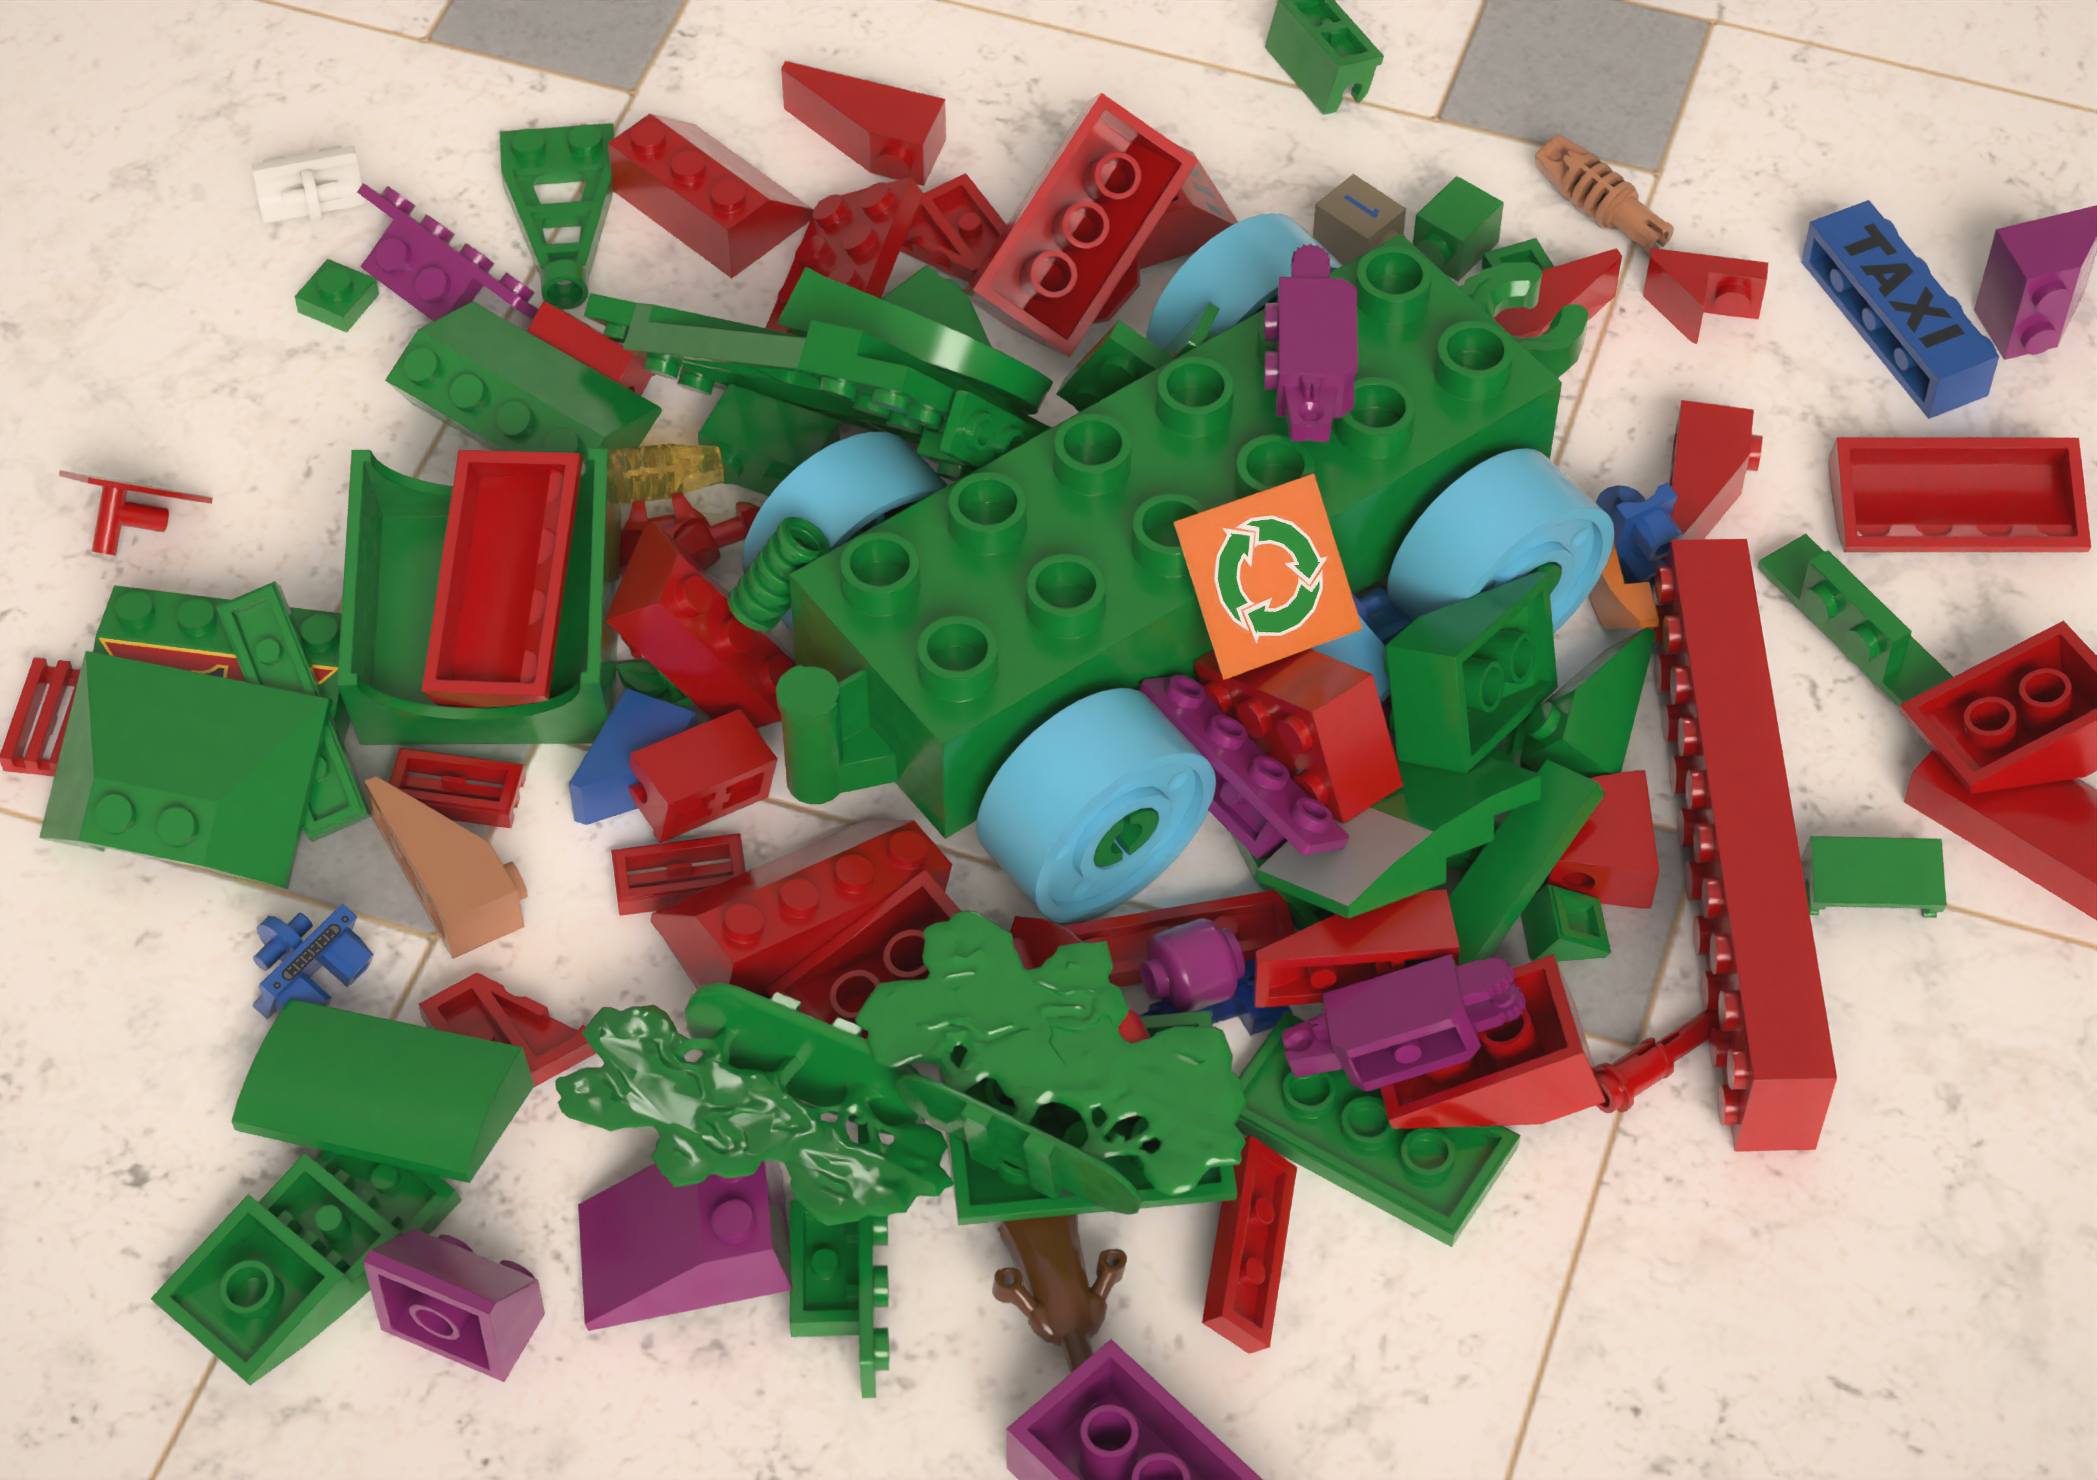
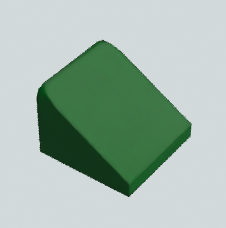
M1547 884L1530 900L1521 913L1528 954L1531 961L1554 954L1556 961L1559 962L1606 958L1611 953L1599 898Z

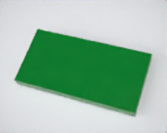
M1285 1011L1238 1077L1242 1081L1243 1094L1247 1104L1236 1121L1235 1126L1243 1135H1252L1278 1154L1440 1242L1453 1247L1518 1149L1521 1135L1504 1126L1393 1129L1388 1120L1381 1088L1366 1092L1352 1086L1344 1069L1295 1077L1286 1059L1282 1031L1305 1021Z

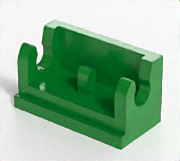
M1335 0L1277 1L1264 46L1323 115L1337 112L1343 100L1344 91L1352 84L1354 86L1351 89V96L1358 103L1361 102L1369 92L1376 67L1382 65L1384 55Z
M1810 836L1802 854L1801 864L1810 915H1819V910H1825L1826 907L1921 909L1924 918H1937V912H1944L1947 906L1942 839Z

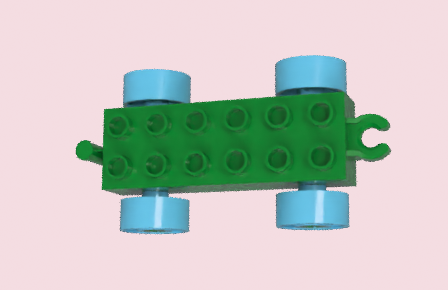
M1261 214L1242 220L1223 230L1200 247L1182 265L1157 301L1146 332V339L1163 350L1207 303L1211 302L1220 309L1210 328L1217 336L952 484L947 485L906 440L892 433H861L837 441L817 452L793 470L764 502L749 529L742 556V566L745 573L749 565L757 558L759 551L767 545V540L777 531L778 525L784 518L792 516L803 518L817 526L827 537L831 546L830 552L789 574L791 604L786 614L781 617L783 624L794 635L796 666L785 672L776 685L777 707L782 718L786 781L791 795L800 802L810 805L824 804L832 801L840 793L895 782L945 839L977 820V837L982 847L1047 919L1060 923L1080 922L1102 915L1123 904L1157 879L1188 846L1208 814V808L1213 801L1216 787V776L1213 767L1210 765L1211 763L1144 693L1138 691L1145 679L1173 675H1184L1200 684L1194 661L1214 650L1174 522L1314 474L1347 581L1354 595L1389 575L1387 591L1390 602L1401 613L1415 620L1422 615L1529 574L1543 572L1548 573L1554 634L1582 605L1598 582L1600 573L1604 571L1614 543V525L1610 516L1550 460L1562 382L1558 378L1579 359L1585 342L1589 318L1588 311L1578 304L1563 306L1552 319L1549 329L1542 335L1520 338L1510 335L1494 318L1498 313L1507 308H1526L1531 310L1537 305L1542 269L1535 263H1501L1481 270L1467 278L1464 285L1457 286L1401 233L1344 265L1329 252L1330 278H1344L1357 288L1358 368L1357 374L1354 376V409L1342 418L1333 419L1329 442H1316L1313 440L1303 442L1290 441L1286 417L1276 416V390H1264L1265 351H1276V342L1264 341L1265 303H1277L1279 277H1291V260L1293 251H1297V247L1301 248L1303 244L1308 246L1310 243L1313 246L1319 245L1320 248L1324 247L1293 218L1283 214Z

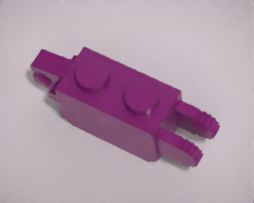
M1311 243L1308 246L1303 244V247H1297V251H1293L1291 277H1279L1277 303H1265L1264 341L1276 342V351H1265L1264 390H1276V416L1286 417L1290 441L1303 442L1313 440L1316 442H1329L1333 419L1342 418L1354 409V376L1357 374L1358 368L1357 288L1344 278H1330L1329 252H1325V248H1320L1319 245L1313 246Z
M1452 954L1323 993L1325 1013L1282 1031L1285 1055L1295 1077L1344 1069L1351 1085L1367 1092L1471 1060L1481 1047L1478 1032L1501 1026L1506 1021L1511 1023V1020H1517L1520 1014L1523 1015L1522 1010L1526 1009L1524 1004L1526 1000L1520 987H1516L1513 983L1515 982L1513 979L1515 975L1508 960L1504 961L1503 957H1487L1484 961L1479 959L1457 966Z

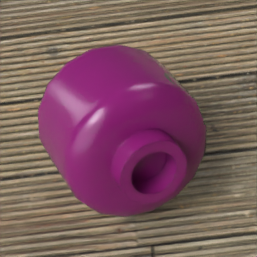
M1206 918L1198 919L1154 935L1148 945L1147 961L1142 962L1140 965L1141 980L1148 996L1153 1001L1161 999L1165 1006L1175 1014L1195 1012L1229 1000L1236 992L1238 979L1243 978L1245 973L1243 954L1235 935L1227 928L1220 929L1216 923Z

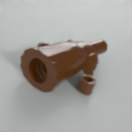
M1078 1214L1002 1221L997 1230L1000 1233L1001 1240L1009 1250L1016 1268H1003L996 1271L992 1294L998 1301L1012 1303L1029 1318L1028 1324L1036 1335L1047 1343L1061 1346L1070 1373H1072L1094 1354L1090 1339L1098 1333L1105 1320L1107 1310L1106 1299L1114 1284L1123 1278L1127 1256L1124 1251L1117 1248L1102 1251L1096 1268L1097 1279L1092 1287H1090L1079 1237Z

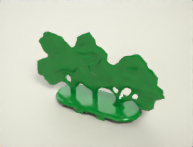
M966 910L955 913L949 921L936 922L926 927L923 932L925 942L922 957L924 965L930 972L929 976L923 980H899L879 983L855 1018L857 1026L868 1031L867 1046L870 1048L876 1064L892 1068L924 1061L939 1066L945 1084L930 1077L917 1074L902 1075L895 1080L894 1089L914 1112L945 1132L966 1141L972 1160L996 1170L1003 1159L1029 1172L1032 1189L1054 1200L1058 1199L1064 1189L1113 1212L1127 1215L1138 1213L1142 1201L1137 1189L1123 1174L1102 1161L1108 1157L1138 1156L1143 1163L1144 1176L1157 1191L1170 1196L1194 1190L1200 1178L1210 1167L1239 1165L1242 1161L1240 1152L1246 1141L1243 1134L1235 1126V1123L1247 1104V1100L1243 1094L1242 1081L1231 1070L1233 1055L1223 1030L1217 1027L1174 1026L1157 1032L1152 1038L1132 1044L1122 1038L1118 1027L1129 1013L1121 988L1110 983L1108 978L1113 969L1107 941L1097 943L1081 942L1058 946L1054 955L1047 958L1040 968L1026 970L1018 952L1014 949L1012 933L1002 929L978 912ZM963 1045L967 1049V1053L960 1067H957L951 1061V1052L955 1046ZM987 1077L996 1080L1005 1095L1013 1099L1017 1109L1014 1115L1010 1116L963 1093V1091ZM1050 1102L1063 1103L1080 1113L1088 1134V1139L1079 1149L1029 1125L1039 1106ZM1097 1107H1100L1107 1116V1119L1100 1127H1096L1092 1122V1111ZM1137 1115L1144 1117L1149 1123L1146 1130L1125 1141L1124 1136L1118 1133L1115 1134L1112 1141H1107L1105 1135L1114 1124L1122 1119ZM1153 1138L1161 1141L1159 1150L1153 1154L1140 1150L1145 1141Z
M719 982L702 985L691 993L685 1008L686 1028L692 1039H688L678 1033L674 1022L667 1012L655 1005L631 1006L622 1011L612 1007H602L588 1023L582 1034L591 1048L603 1060V1066L581 1068L567 1076L558 1077L555 1081L556 1090L562 1097L558 1101L561 1112L570 1119L600 1127L610 1132L622 1128L655 1127L660 1137L656 1142V1149L650 1156L662 1175L668 1178L674 1188L703 1182L711 1174H717L727 1179L749 1176L756 1172L762 1161L774 1160L785 1164L791 1177L790 1186L794 1197L820 1223L828 1226L857 1222L865 1216L886 1217L895 1213H905L917 1196H940L945 1188L954 1185L953 1180L940 1166L942 1155L948 1148L942 1132L924 1124L926 1120L914 1112L894 1089V1083L898 1077L906 1074L921 1075L912 1064L892 1068L876 1064L872 1052L867 1046V1039L861 1037L862 1028L839 1017L831 1025L800 1012V1001L778 992L771 999H768L741 987ZM693 1049L700 1050L703 1053L695 1063L687 1062L684 1058L686 1053ZM828 1112L838 1118L836 1122L821 1120V1115ZM849 1121L857 1125L867 1123L869 1142L857 1144L850 1140L845 1127L846 1122ZM878 1134L893 1135L894 1141L889 1145L883 1144Z

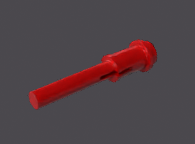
M1703 1010L1656 1043L1654 1038H1646L1639 1046L1614 1063L1604 1062L1595 1066L1605 1098L1604 1103L1596 1106L1601 1111L1609 1114L1615 1110H1618L1620 1113L1628 1111L1634 1105V1098L1661 1079L1672 1075L1675 1066L1674 1062L1709 1040L1711 1028L1719 1027L1718 1011Z

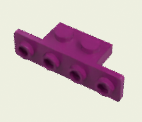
M365 183L361 185L357 193L394 219L360 266L363 270L433 322L471 303L483 286L487 287L515 309L532 320L534 319L539 309L529 302L535 293L533 290L507 272H505L500 280L489 273L495 264L493 261L467 243L458 251L449 244L455 235L452 231L427 214L421 222L417 221L410 215L416 205L388 185L382 194Z
M1184 675L1143 680L1138 691L1144 693L1211 763L1210 765L1214 769L1216 787L1213 801L1208 811L1257 860L1270 858L1280 849L1285 839L1303 855L1338 850L1345 846L1349 835L1333 820L1331 811L1322 803L1308 796L1290 778V773L1283 764L1268 757L1248 737L1247 730L1241 723L1226 716L1206 696V691L1201 684Z

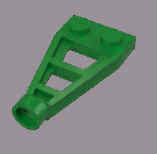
M613 123L500 131L503 188L540 276L542 298L545 302L561 310L579 307L588 298V279L614 193L608 142L615 138ZM586 181L582 199L576 202L541 204L534 190V185ZM581 226L579 242L546 244L543 229ZM571 281L572 283L567 285H561L556 282Z

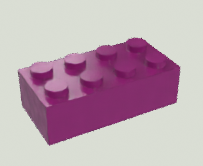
M1112 1339L1006 1428L1007 1469L1018 1480H1263Z

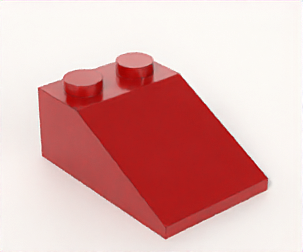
M2064 620L1899 705L1901 715L1971 794L2083 778L2097 771V655Z
M925 869L765 990L770 998L778 992L800 1001V1012L832 1025L838 1017L856 1024L855 1018L879 983L899 980H923L929 976L930 972L924 965L922 957L925 942L924 930L936 922L949 921L953 914L962 911ZM862 1029L861 1037L868 1040V1031Z
M1554 954L1512 969L1515 975L1513 977L1515 982L1513 983L1516 987H1520L1526 1003H1524L1526 1009L1522 1010L1523 1015L1520 1014L1517 1017L1518 1019L1511 1020V1023L1506 1021L1501 1026L1478 1032L1481 1047L1471 1060L1380 1087L1388 1120L1393 1129L1539 1125L1605 1102L1575 1002Z

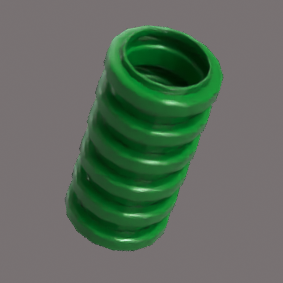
M793 516L784 518L778 525L777 531L767 540V545L759 551L757 558L747 568V572L741 576L737 585L728 594L727 603L736 619L755 631L767 632L773 630L780 622L781 617L790 608L789 574L830 552L831 546L824 533L813 523L803 518Z

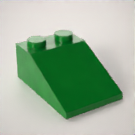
M1535 572L1416 618L1386 645L1384 671L1389 677L1392 701L1390 728L1396 739L1398 761L1467 774L1558 688L1548 573Z

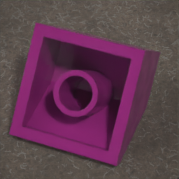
M2097 205L1996 229L1974 312L2004 360L2027 354L2036 355L2048 349L2058 347L2085 293L2097 254Z
M414 1228L370 1249L363 1260L382 1331L502 1382H505L545 1315L539 1281L535 1279L529 1270L513 1261L502 1260L497 1263L477 1255L464 1242L450 1235L443 1234L437 1238Z

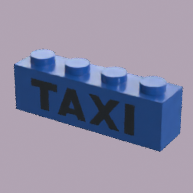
M1870 200L1810 221L1801 263L1928 419L1989 395L2000 357L1996 352L1994 344L1988 337L1982 335L1964 314L1960 303L1954 297L1947 294L1931 275L1926 262L1922 258L1916 257L1901 239L1894 224L1890 220L1885 219Z

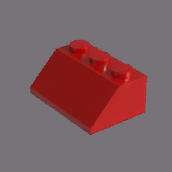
M650 113L608 142L614 192L731 279L811 221L814 209L695 124Z
M655 521L645 524L607 613L605 622L711 719L740 708L755 729L782 721L781 713L777 707L776 685L785 672L796 666L795 659L771 631H755L737 620L727 603L730 592Z

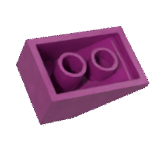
M762 1161L756 1172L749 1176L727 1179L717 1174H711L703 1182L675 1188L668 1178L662 1175L654 1163L578 1204L584 1321L588 1331L793 1290L783 1177L778 1161Z

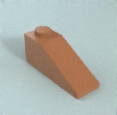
M374 776L364 781L372 819L452 959L524 927L520 900L527 898L528 894L524 881L513 862L503 865L490 842L379 777Z

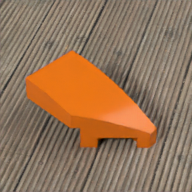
M1613 543L1605 569L1600 573L1598 582L1588 595L1597 618L1604 629L1659 626V617L1650 582L1624 584L1615 543Z

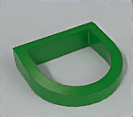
M805 267L777 321L781 326L797 335L805 337L807 336L811 319L864 330L1027 415L1038 413L1053 384L1051 379L1037 370L976 339L903 307L827 278Z

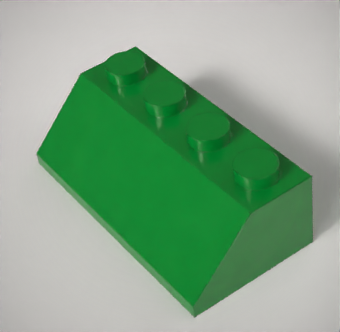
M471 302L418 329L385 379L388 384L411 404L492 451L580 453L583 457V465L588 458L589 448H608L615 484L662 412V409L653 402L475 302Z

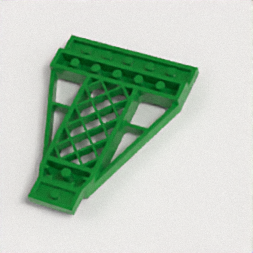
M593 293L589 295L583 315L606 326L603 336L623 343L624 350L645 359L643 370L662 377L678 379V386L705 395H711L714 387L726 390L729 384H733L837 419L841 423L873 432L892 433L906 441L920 444L924 429L944 433L955 394L958 390L975 394L1044 432L1052 428L860 329L811 319L807 336L805 337L659 305L635 303Z

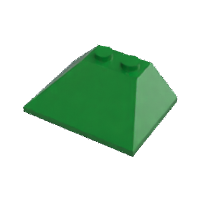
M85 651L39 838L102 852L106 848L210 869L226 877L288 889L333 700Z

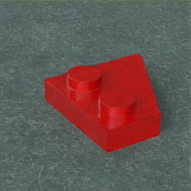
M965 173L923 193L900 251L969 283L1007 224Z
M479 973L463 979L418 1004L421 1018L428 1028L523 1047L534 1087L596 1054L582 1034L586 1028L585 1025L582 1024L579 1030H576L550 1017L548 1007L526 996H514L505 990L504 985Z

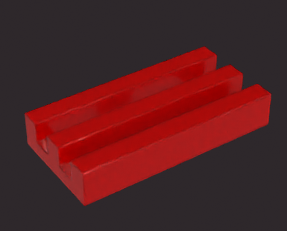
M33 658L0 753V763L3 771L55 776L81 669H73L71 661L58 660L56 667H50L45 658ZM47 684H50L32 738L30 740L25 757H22L37 712L39 710ZM73 686L74 690L50 760L42 759L49 737L53 734L66 687Z
M399 748L388 783L452 821L512 828L514 821L513 809L518 807L520 800L519 789L524 787L526 773L524 764ZM412 772L442 777L440 780L407 775V773ZM466 780L501 784L504 787L469 784Z
M740 833L611 850L619 916L658 911L711 885L715 886L746 872ZM731 858L730 862L692 866V863ZM666 867V870L627 875L629 871Z

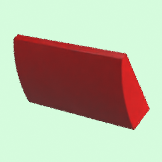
M1836 437L1828 457L1834 514L1843 552H2089L2091 549L2079 437Z
M458 450L422 692L437 706L461 708L504 707L549 700L583 457L580 453Z
M1933 750L1914 769L1904 803L2097 920V789L2077 778L1971 794Z

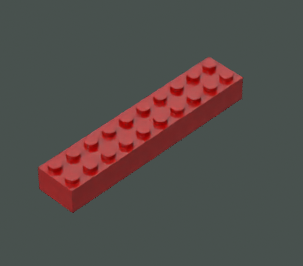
M1747 539L1671 540L1666 566H1657L1655 575V591L1658 605L1655 606L1659 617V626L1649 628L1657 633L1655 642H1659L1661 654L1656 656L1655 660L1657 692H1667L1668 705H1664L1662 713L1663 738L1665 743H1674L1676 756H1672L1670 760V787L1673 795L1682 794L1684 807L1678 811V841L1680 847H1690L1691 861L1686 863L1685 868L1686 896L1689 901L1697 900L1700 915L1695 916L1693 922L1694 950L1696 955L1706 956L1708 971H1703L1701 978L1702 1005L1704 1011H1718L1719 1027H1712L1709 1036L1711 1064L1713 1068H1722L1725 1084L1720 1085L1718 1089L1719 1121L1722 1126L1731 1125L1734 1152L1816 1150L1837 1081V1073Z

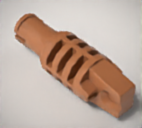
M1559 134L1550 139L1535 154V166L1565 199L1570 200L1574 206L1583 210L1584 214L1594 219L1602 228L1619 229L1643 248L1644 252L1649 256L1651 248L1659 249L1655 241L1664 247L1671 239L1674 231L1673 225L1665 222L1638 200L1639 194L1636 187L1630 182L1625 181L1620 174L1612 171V168L1606 163H1602L1596 155Z

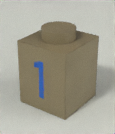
M1353 174L1315 204L1313 237L1344 265L1400 233L1404 236L1406 208Z

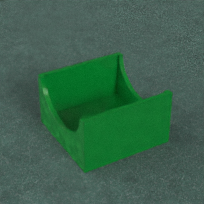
M589 448L588 458L582 465L549 700L524 705L483 708L437 706L422 692L453 486L422 481L398 473L378 461L371 450H351L337 686L360 745L593 744L615 708L618 633L605 622V618L619 588L622 514L608 448Z

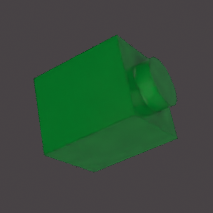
M1456 176L1416 214L1413 245L1444 274L1459 281L1483 258V253L1489 252L1499 243L1504 202Z

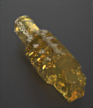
M666 443L613 449L609 453L620 505L633 503L637 500H644L646 502L672 499L671 493L682 492L685 494L724 482V471L719 446Z

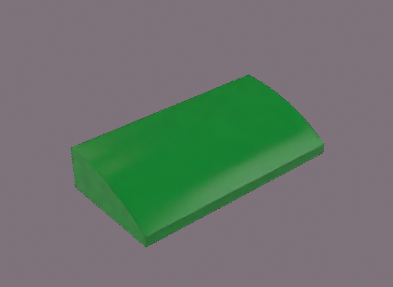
M289 999L265 1036L253 1060L238 1097L231 1122L235 1131L470 1183L535 1085L523 1047Z

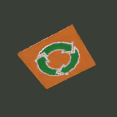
M1314 474L1174 522L1223 680L1362 630Z

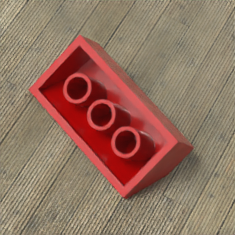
M1103 93L1098 94L1086 103L968 283L964 292L969 296L972 303L1007 327L1066 357H1071L1198 160Z
M866 819L653 912L650 922L701 986L721 982L764 996L767 994L765 989L923 870L926 869L946 892L952 863L915 820Z

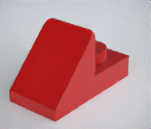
M1651 248L1643 297L1689 341L1697 344L1703 313L1759 320L1767 283L1769 262Z

